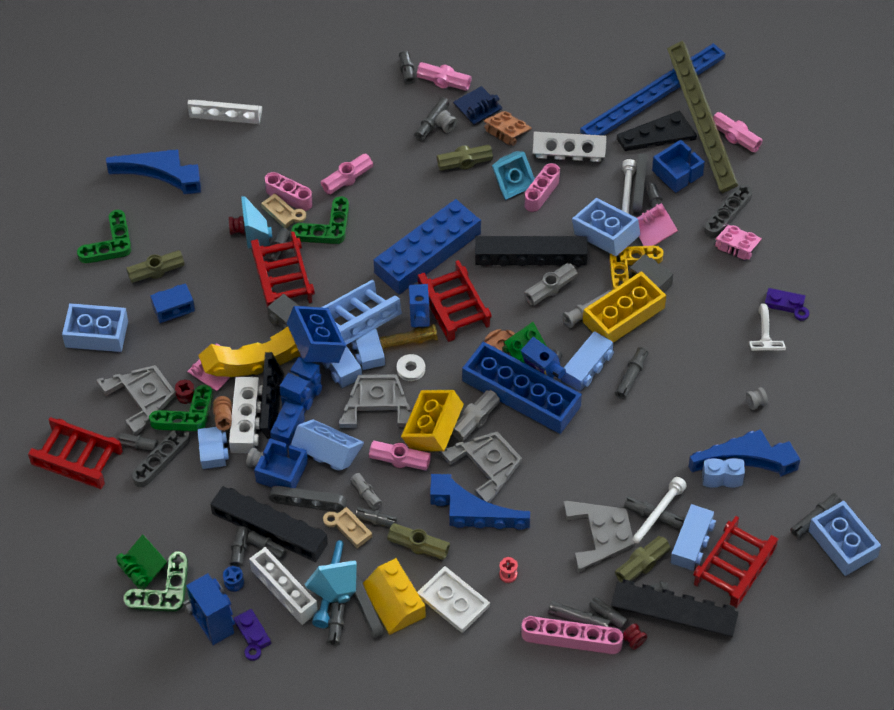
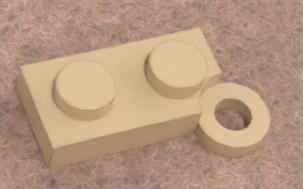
M273 194L261 203L262 208L285 229L293 224L294 221L299 223L306 219V212L303 209L293 210L277 194Z
M347 507L338 514L332 511L327 512L323 517V522L327 527L336 526L356 548H359L373 537L372 532ZM334 517L335 520L333 522H329L328 518Z

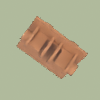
M505 111L484 120L486 132L496 138L499 137V140H503L506 144L513 146L517 142L515 137L532 129L524 121L516 119L509 112Z

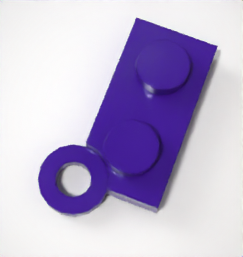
M768 288L765 300L768 308L794 313V317L800 321H804L809 317V310L803 307L806 295ZM804 312L805 315L801 316L798 313Z
M250 609L233 619L248 644L244 652L245 657L250 661H255L260 658L261 649L269 646L271 640L253 610ZM251 650L257 651L255 655L249 654Z

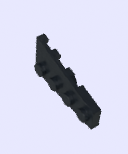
M679 110L619 133L616 139L624 151L647 148L648 145L653 144L661 146L666 142L674 141L676 143L684 139H690V141L697 140V134Z
M265 352L262 411L259 422L260 431L264 433L266 439L271 438L270 432L278 417L281 398L280 384L284 378V372L272 352Z

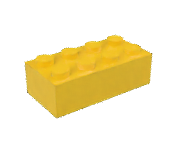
M641 271L583 309V323L592 332L595 331L614 343L665 309L666 294Z

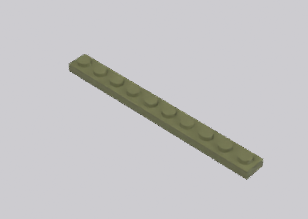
M682 40L667 48L719 190L723 194L739 185L687 47Z

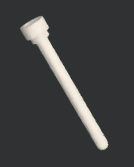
M626 159L622 164V170L625 174L622 211L628 214L632 175L637 170V162L632 159Z
M674 477L669 483V491L634 535V543H639L675 495L682 494L686 489L687 484L682 478Z

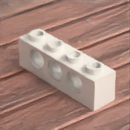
M534 132L533 155H536V158L547 159V156H554L556 160H565V157H572L574 161H583V158H590L592 162H601V159H605L606 136ZM548 142H555L557 145L556 149L549 151L546 148ZM573 143L575 146L574 150L567 152L564 149L565 144ZM584 144H590L593 150L590 153H585L582 147Z
M259 377L235 378L229 438L231 453H249L251 448H255L259 444V435L256 434V429H260L258 413L262 411V402L259 401V397H262L263 385H260Z
M266 547L249 558L251 571L301 625L314 617V614L318 611L317 601Z

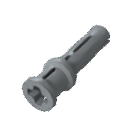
M611 290L584 305L575 306V309L570 312H564L562 319L566 326L572 328L575 323L583 321V309Z

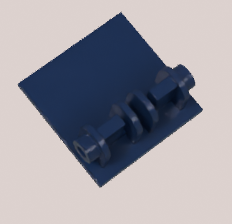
M482 86L453 102L474 125L503 109L498 103L500 100L498 95H490Z

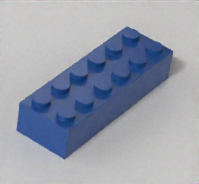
M455 199L373 259L374 273L400 295L409 288V285H413L418 281L419 274L424 272L428 274L472 241L475 236L480 235L481 220Z
M484 341L462 368L463 382L483 393L486 390H492L500 398V402L559 434L563 432L581 408V393Z

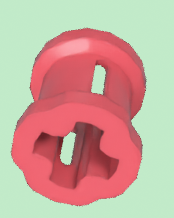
M512 557L503 558L499 565V576L503 582L511 583L517 578L518 564Z

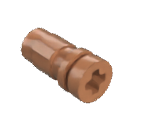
M225 396L217 397L213 402V413L215 415L216 427L223 431L231 427L232 401Z

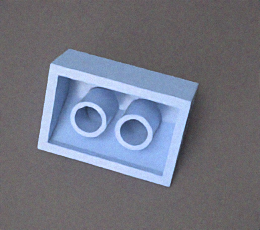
M314 419L297 425L291 443L292 446L307 450V454L312 456L315 461L328 463L335 470H343L349 467L364 444L363 441Z

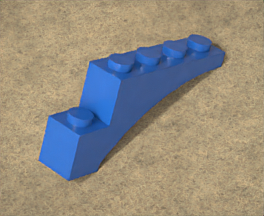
M178 150L106 157L108 174L148 176L173 185L183 191V194L201 193L198 164L181 166Z
M760 429L755 432L750 431L739 438H732L726 443L713 445L705 451L693 453L690 456L688 467L691 472H696L703 469L704 461L707 459L715 458L725 461L736 458L743 460L744 466L758 467L784 476L797 471L801 459L790 441L778 443L771 447Z
M431 474V505H450V526L457 528L464 526L476 528L495 527L497 529L515 528L519 530L530 528V511L513 510L488 503L463 489L451 478V474Z

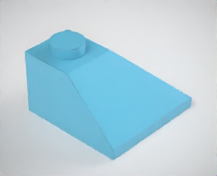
M515 151L500 158L492 165L505 200L526 191L535 180L525 152Z
M245 196L241 197L248 248H251V241L258 239L260 246H270L269 238L273 237L271 227H267V220Z
M356 560L319 566L306 581V588L330 603L348 602L356 592Z

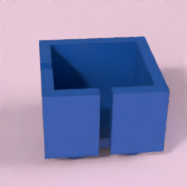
M682 140L655 155L652 164V171L675 193L686 187L688 181L692 183L702 177L705 161L695 152L691 153L692 149Z
M298 357L290 372L299 375V377L288 373L280 384V393L282 396V407L286 401L302 406L305 413L306 410L311 408L314 397L318 396L322 390L319 365L312 362H304L301 357Z
M270 438L263 451V456L260 457L254 469L256 483L268 487L283 486L296 488L308 464L307 450L290 445V458H287V444Z

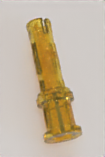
M435 324L425 328L416 327L414 331L379 337L382 349L414 342L422 344L423 341L438 340Z

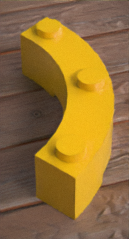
M287 326L279 333L270 337L271 340L261 344L257 342L242 346L238 350H231L230 347L211 344L198 356L205 373L221 377H239L261 374L264 371L265 352H272L279 365L299 357L301 354Z

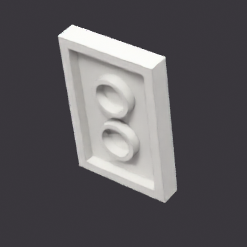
M446 566L417 592L423 602L461 633L490 607L488 600Z

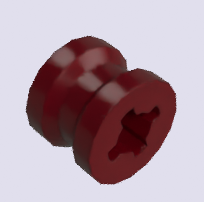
M239 216L238 218L229 217L230 235H234L237 232L245 234L244 216Z
M180 380L175 385L177 400L182 404L191 403L195 391L194 384L190 380Z
M636 623L630 625L623 632V640L629 642L632 650L639 648L648 637L645 632L639 630V626Z

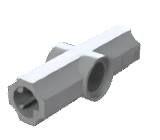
M567 263L555 272L545 273L541 281L524 291V296L530 305H536L548 296L557 295L559 289L575 279L578 273L571 263Z
M486 390L474 404L470 403L465 408L462 417L456 422L452 434L454 438L464 441L476 427L480 428L484 425L488 414L500 403V398L495 392Z

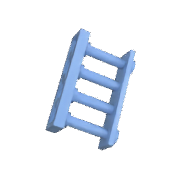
M374 280L323 306V308H329L334 319L342 316L348 321L341 326L336 323L346 345L402 314L400 298L393 296L385 300L377 295ZM373 300L378 305L370 309L363 303ZM357 308L363 313L355 317L349 311Z

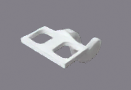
M760 304L761 339L760 341H749L751 351L786 350L784 341H772L770 339L769 310L766 304ZM752 345H761L763 347H754Z

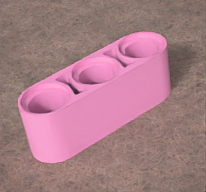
M549 163L544 166L525 192L526 210L530 212L538 211L557 187L560 177L558 165Z
M270 172L265 176V187L268 195L277 194L285 203L304 211L312 207V192L308 187L276 172Z

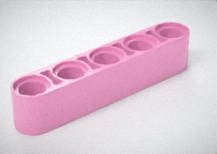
M533 616L526 617L522 621L521 636L526 642L607 654L619 653L622 648L623 634L617 628ZM528 628H534L535 630H534V631H528L527 629H528ZM548 631H554V632H556V633H554V634H549V633H547V632H548ZM568 634H575L576 636L570 637ZM593 636V637H596L597 639L591 640V639H589L588 637ZM614 639L618 642L612 643L609 640Z

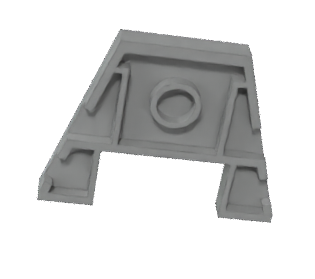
M156 365L133 370L130 374L113 375V378L105 380L104 378H99L96 380L97 385L105 396L124 387L140 408L141 412L125 420L126 425L134 436H137L150 423L149 415L152 412L163 410L176 396L175 390Z
M397 374L358 375L351 391L350 399L344 408L343 416L339 420V428H357V411L398 410V427H405L411 415V409L406 401Z
M498 431L474 438L473 441L467 443H456L453 447L445 448V451H439V454L449 465H452L465 455L473 461L489 479L488 482L475 490V494L488 503L493 500L522 462L520 455Z
M564 501L563 506L567 520L588 518L595 549L575 553L578 573L585 571L591 565L600 564L602 560L608 557H615L634 548L633 535L626 509Z

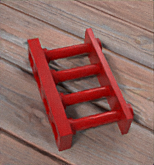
M291 232L290 242L267 247L260 246L258 239L252 240V253L267 307L282 294L289 298L307 295L308 302L312 303V295H315L313 284L308 282L299 250L302 248L300 238H296L295 232ZM294 249L295 257L272 262L263 260L265 254ZM298 264L300 270L297 273L274 278L272 276L268 277L267 274L271 269ZM300 279L303 281V288L281 293L272 292L271 289L277 284Z
M459 260L455 261V271L432 280L427 278L425 272L418 275V284H428L429 307L448 342L455 340V332L458 328L482 320L486 328L490 327L491 312L489 308H485L468 277L466 267L462 266ZM457 278L462 283L461 286L442 293H435L434 291L435 286ZM467 292L470 298L450 307H443L441 304L442 300ZM472 306L478 312L455 322L449 318L450 314Z
M50 417L49 424L52 432L42 449L31 448L28 453L31 465L102 489L105 482L101 471L112 452L119 455L123 453L120 441L114 437L108 438L69 424L62 419ZM59 434L70 437L59 456L48 454ZM77 440L87 443L77 462L73 463L66 460ZM95 446L105 449L95 468L84 467Z
M735 516L732 522H727L723 530L724 534L703 565H698L693 574L696 587H698L702 579L729 593L731 597L730 605L736 607V609L776 550L778 538L773 535L769 537L768 541H762L739 529L738 516ZM734 534L758 547L760 553L758 556H752L728 543L729 539ZM724 549L748 562L750 568L748 571H742L718 558L719 554ZM712 564L738 577L740 581L738 586H732L708 573Z

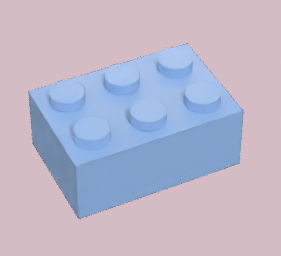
M595 198L572 218L574 234L576 236H587L588 242L614 256L621 253L640 236L638 218L598 198Z
M69 303L62 332L65 348L122 352L128 325L126 308Z
M845 501L838 503L811 519L810 534L845 576L878 557L881 544Z

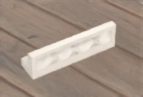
M188 100L187 103L189 118L260 124L262 106L202 100Z

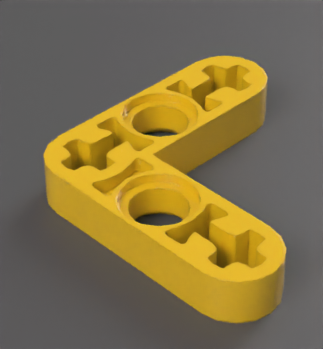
M659 246L626 247L618 254L620 262H617V257L610 253L609 263L612 290L619 286V281H622L623 284L629 280L628 266H632L638 260L631 256L633 253H638L641 257L647 253L649 258H653L659 264L663 260V249ZM616 269H622L624 273L616 274L614 271Z

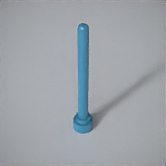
M338 540L335 544L331 564L340 562L344 546L341 540ZM323 598L320 610L314 614L312 624L318 628H327L330 620L329 613L327 612L330 602Z

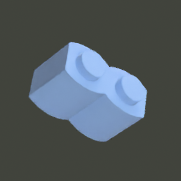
M376 328L351 342L352 349L357 350L358 354H355V358L358 364L361 365L362 370L385 365V357Z
M217 427L198 429L202 469L226 466V460L229 459L228 448H224V444L227 443L226 432H222Z
M713 458L704 461L702 470L703 486L716 488L723 485L735 488L743 485L745 475L743 460L731 458L723 461Z

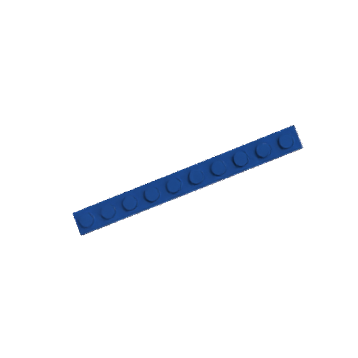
M713 43L691 57L697 76L723 60L725 53ZM672 69L581 127L580 133L604 136L679 88L681 85L675 69Z

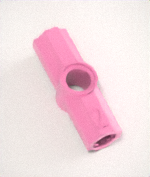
M422 62L418 66L417 77L433 81L440 88L451 86L468 91L470 87L471 76L455 72L448 65L437 67Z
M717 112L713 116L717 129L725 134L726 139L730 143H739L751 152H756L759 149L763 139L750 132L744 122L739 120L735 122L721 112Z
M362 154L351 162L341 163L339 170L321 181V186L327 194L334 193L344 185L350 186L355 183L358 176L373 167V162L367 154Z
M373 441L369 452V458L390 462L396 468L407 466L425 471L428 469L431 453L409 449L403 443L391 445Z

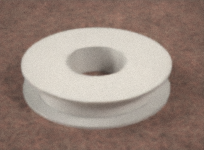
M408 354L401 357L397 362V373L403 380L416 381L425 373V362L418 355ZM415 365L416 369L409 371L406 369V366Z

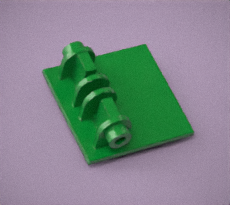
M531 322L505 340L502 350L505 353L509 352L513 358L525 363L521 349L532 337L539 340L545 346L547 345L534 322Z
M143 534L126 554L120 553L116 556L118 566L138 589L144 590L167 563L165 558Z

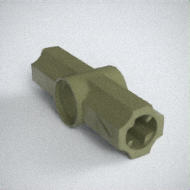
M464 145L458 147L455 152L437 155L440 171L456 167L467 170L472 168L475 163L493 160L490 145L474 148Z
M178 250L163 256L157 254L150 255L146 261L126 267L130 282L134 283L149 277L154 279L161 278L165 272L185 266L181 251Z
M395 523L391 525L387 536L388 541L408 547L415 554L424 553L441 560L446 558L450 548L449 542L429 536L423 529L412 530Z
M658 536L644 548H637L631 554L629 560L615 570L618 581L622 582L623 579L633 581L640 574H646L652 570L656 561L671 550L668 541L663 536Z

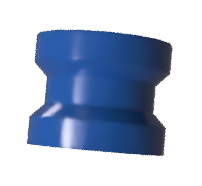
M230 566L224 570L223 580L225 588L233 592L239 591L244 586L242 570L237 566Z

